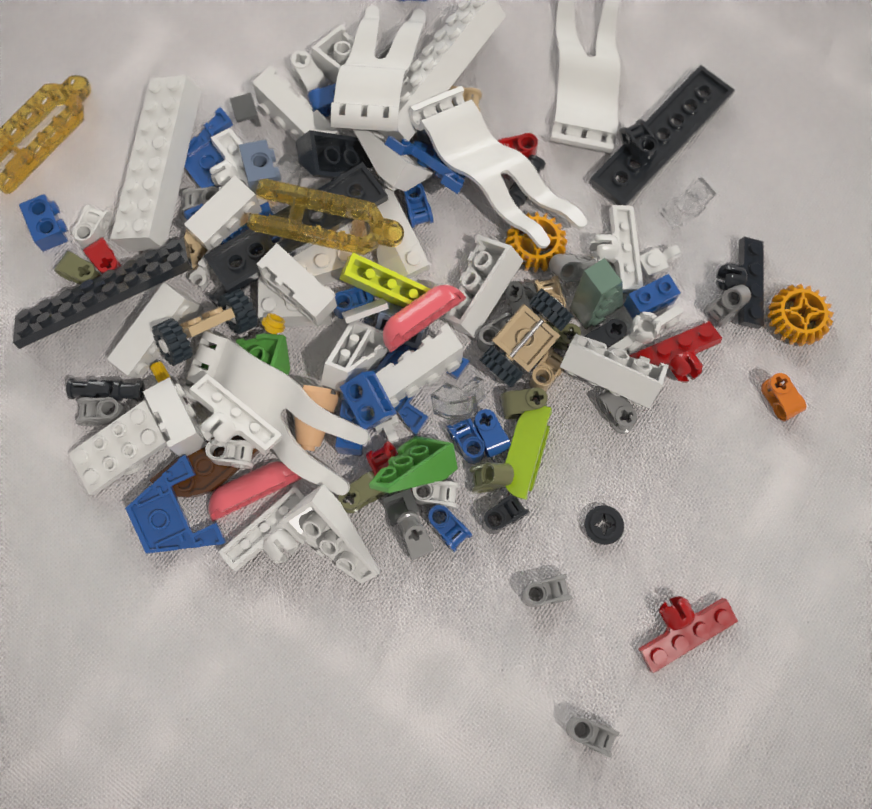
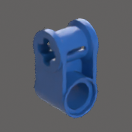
M336 83L323 88L313 89L308 93L307 98L313 112L318 110L324 117L331 115V105L334 102Z
M419 183L411 189L404 191V203L411 228L426 222L434 223L432 210L427 201L423 185ZM412 193H416L419 196L416 198H412L409 195Z
M354 287L335 294L337 307L333 311L335 316L343 319V312L375 300L372 294ZM343 302L349 304L346 308L338 307Z
M489 409L480 410L475 416L474 425L484 443L485 454L488 458H491L510 449L511 443L495 413ZM482 418L485 421L490 420L488 427L485 424H480Z
M466 415L462 421L452 426L450 424L446 426L450 438L458 447L464 460L470 464L479 463L484 456L485 446L471 418ZM471 446H476L480 452L472 455L467 452V449Z
M436 505L429 511L428 523L453 553L457 551L456 547L466 538L472 537L468 528L445 506ZM435 512H442L446 516V521L442 524H437L433 521L432 515ZM457 533H460L454 540H452V538Z

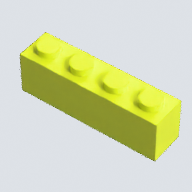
M352 253L347 258L339 277L340 280L403 308L430 290V288L356 253Z

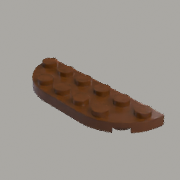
M239 435L233 436L230 440L245 439ZM205 446L188 456L196 475L175 484L173 489L177 497H199L217 489L241 468L214 464L207 456ZM216 448L213 451V456H221L224 453L225 448ZM256 448L253 449L252 459L260 452ZM178 456L176 459H174L170 464H168L164 469H162L158 474H156L152 479H150V481L154 483L158 478L162 476V474L165 471L172 467L180 457Z

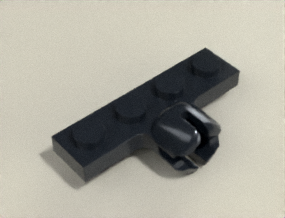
M744 236L739 239V265L728 262L722 265L717 271L716 278L725 282L717 280L716 285L719 289L725 291L740 284L749 288L751 298L738 311V325L759 329L764 326V241Z

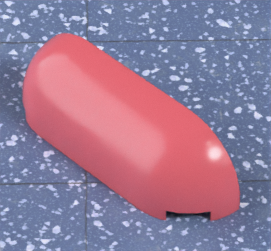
M438 285L431 288L386 322L383 329V341L386 348L391 353L464 301L466 296L459 289L451 285Z
M282 461L265 464L223 484L213 492L208 503L211 521L214 522L302 478L291 471Z

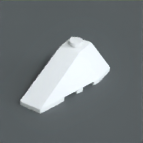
M353 129L377 174L385 180L384 185L391 190L396 191V189L407 191L433 174L428 168L418 164L414 157H409L408 155L401 156L386 146L385 137L378 131Z
M386 188L384 191L388 194V200L372 209L378 264L410 279L429 270L430 264L393 190Z
M324 484L309 493L279 521L295 540L301 544L308 543L317 549L316 554L322 558L326 555L335 561L338 569L362 584L379 575V568L343 506Z

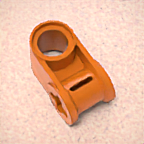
M774 374L770 379L763 382L761 391L773 408L775 415L781 421L785 422L806 410L807 405L804 398L798 393L786 374Z

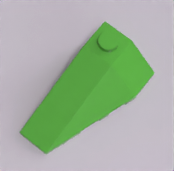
M263 333L256 335V338L245 340L242 338L236 340L238 345L256 358L289 375L290 363L287 341L284 335ZM217 345L208 347L215 349ZM202 363L201 368L208 370L209 365Z
M421 436L413 437L397 449L398 455L388 460L389 466L382 468L369 483V487L378 491L392 493L447 479L449 475L458 470L453 443Z

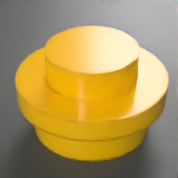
M268 313L262 319L261 323L267 332L271 334L284 332L285 320L282 317Z

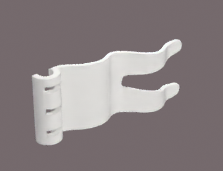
M558 0L556 41L559 49V77L556 114L550 139L552 142L607 153L613 152L614 139L618 127L617 114L620 84V59L615 43L616 21L620 0H605L596 38L594 57L587 56L579 42L575 24V0ZM562 128L567 129L566 135L561 134ZM582 132L587 133L586 139L581 138ZM602 136L607 137L606 143L600 142Z
M376 6L366 8L365 17L361 20L348 60L340 67L338 72L334 102L331 105V127L398 132V113L403 80L411 67L421 32L425 27L426 12L424 10L416 9L413 11L410 20L405 22L397 32L386 58L378 59L375 57L380 23L379 8Z
M462 86L410 107L409 117L412 125L419 131L425 129L437 155L445 165L474 181L484 192L498 215L513 227L525 232L539 248H547L550 244V239L536 221L523 214L515 205L501 178L503 173L509 174L522 192L540 207L564 216L578 229L586 226L587 219L575 205L552 193L541 180L535 167L523 154L502 145L491 135L473 100L464 101V89Z
M210 329L204 331L183 386L186 393L185 396L196 400L189 394V389L208 374L282 434L281 440L272 449L291 471L319 486L324 484L330 491L338 495L347 494L350 490L349 482L317 461L298 444L282 419V412L284 409H288L295 417L307 425L360 445L368 443L370 439L369 432L319 406L291 377L256 358L235 341L225 336L216 335ZM210 342L217 344L215 349L208 347ZM202 363L209 365L208 370L201 368Z

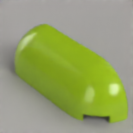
M543 406L540 409L525 411L517 422L505 462L510 464L514 470L512 483L505 487L517 498L527 500L528 491L532 492L550 431V426L547 424L552 414L551 407Z

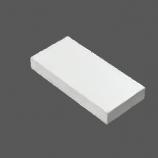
M382 298L343 312L342 316L346 324L389 308L387 302Z

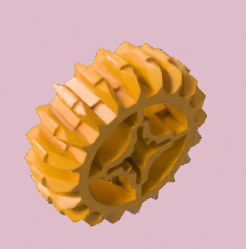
M538 212L535 213L534 217L527 213L526 216L536 221L549 237L550 244L548 247L536 248V244L527 234L520 236L524 232L512 225L511 229L507 231L505 244L511 245L523 259L521 265H525V271L532 267L536 273L538 268L541 267L545 272L553 256L565 254V246L567 245V239H565L566 231L561 230V223L555 224V217L550 220L547 219V213L543 217H540ZM552 249L550 252L540 255V252Z
M802 284L796 287L791 285L786 289H781L772 298V303L768 306L770 312L767 318L772 319L769 326L776 327L774 334L780 333L782 335L781 341L788 338L789 345L797 342L798 346H803L805 343L812 345L814 342L820 341L829 332V327L833 323L830 318L833 317L834 312L829 311L832 304L824 302L827 296L820 297L818 295L820 289L813 292L811 285L805 289ZM793 301L794 305L789 309H785V303ZM811 321H815V327L807 330V325Z

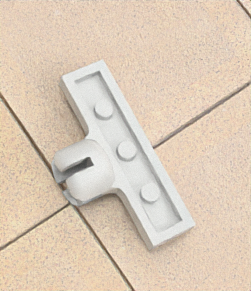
M231 128L211 137L212 144L224 158L223 162L210 168L214 184L220 186L218 187L220 190L229 180L236 176L249 188L239 144L243 143ZM274 191L256 195L259 205L279 195V192Z
M612 205L609 208L612 234L595 235L591 242V251H596V253H591V257L597 262L605 258L607 262L614 263L616 274L623 282V293H632L643 287L634 207Z
M677 304L658 317L651 312H641L640 315L634 317L630 325V334L607 349L619 348L627 352L629 351L630 354L635 352L642 346L641 343H650L661 334L660 331L667 327L669 330L680 322L679 317L682 315L683 310Z
M208 374L189 389V394L212 412V415L202 423L201 433L207 441L212 437L215 438L211 443L213 446L222 447L233 436L239 435L265 455L281 440L282 434Z
M296 486L293 487L218 553L234 572H237L261 551H265L275 563H284L288 558L281 550L285 548L293 556L298 549V543L279 521L305 496Z

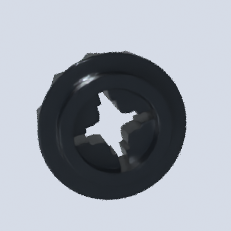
M601 505L589 511L585 518L584 527L587 536L594 543L608 545L615 543L622 536L624 521L616 509ZM603 515L607 524L614 525L607 528L604 534L602 528L594 526L602 521Z

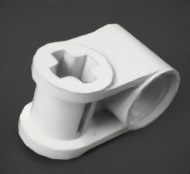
M299 50L292 54L293 75L306 95L313 89L327 86L324 74L307 52Z
M86 205L83 208L81 216L72 231L73 236L82 249L104 237L111 225L112 213L107 210L100 211L94 209L92 205Z
M215 439L207 443L205 448L206 454L214 464L241 469L253 468L251 459L255 447L248 441L229 440L222 446L225 448V451L219 457L213 456V451L218 448L211 444Z
M438 481L413 487L412 494L415 502L419 505L433 507L443 505L449 510L457 509V504L455 503L456 491L459 489L460 484L451 481ZM420 487H425L429 490L430 495L426 498L419 497L416 490Z

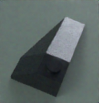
M309 130L296 140L298 162L314 177L334 179L362 162L368 169L374 167L358 137Z

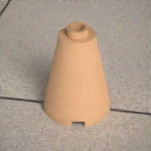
M303 385V390L315 403L330 413H334L340 398V391L336 390L334 395L331 394V389ZM294 416L296 441L298 444H301L304 450L315 451V447L321 446L326 432L313 428Z

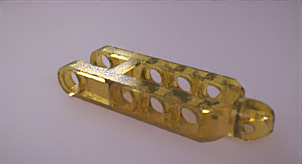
M72 75L62 84H44L0 127V163L10 153L14 155L5 165L6 168L0 173V190L3 193L10 194L14 192L84 121V106L82 103L91 94V84L86 77ZM57 106H66L57 117L54 116L52 118L53 121L42 132L39 131L36 134L37 137L26 148L19 149L17 147ZM17 128L15 133L11 135L12 131Z
M260 179L258 181L256 194L266 200L292 205L289 218L270 214L269 216L250 213L247 222L248 228L256 232L359 255H366L378 248L379 245L396 247L404 239L402 225L395 220L383 218L373 202L270 179ZM305 208L368 222L371 227L369 235L359 237L345 234V231L342 230L336 232L323 229L320 225L314 227L301 224Z

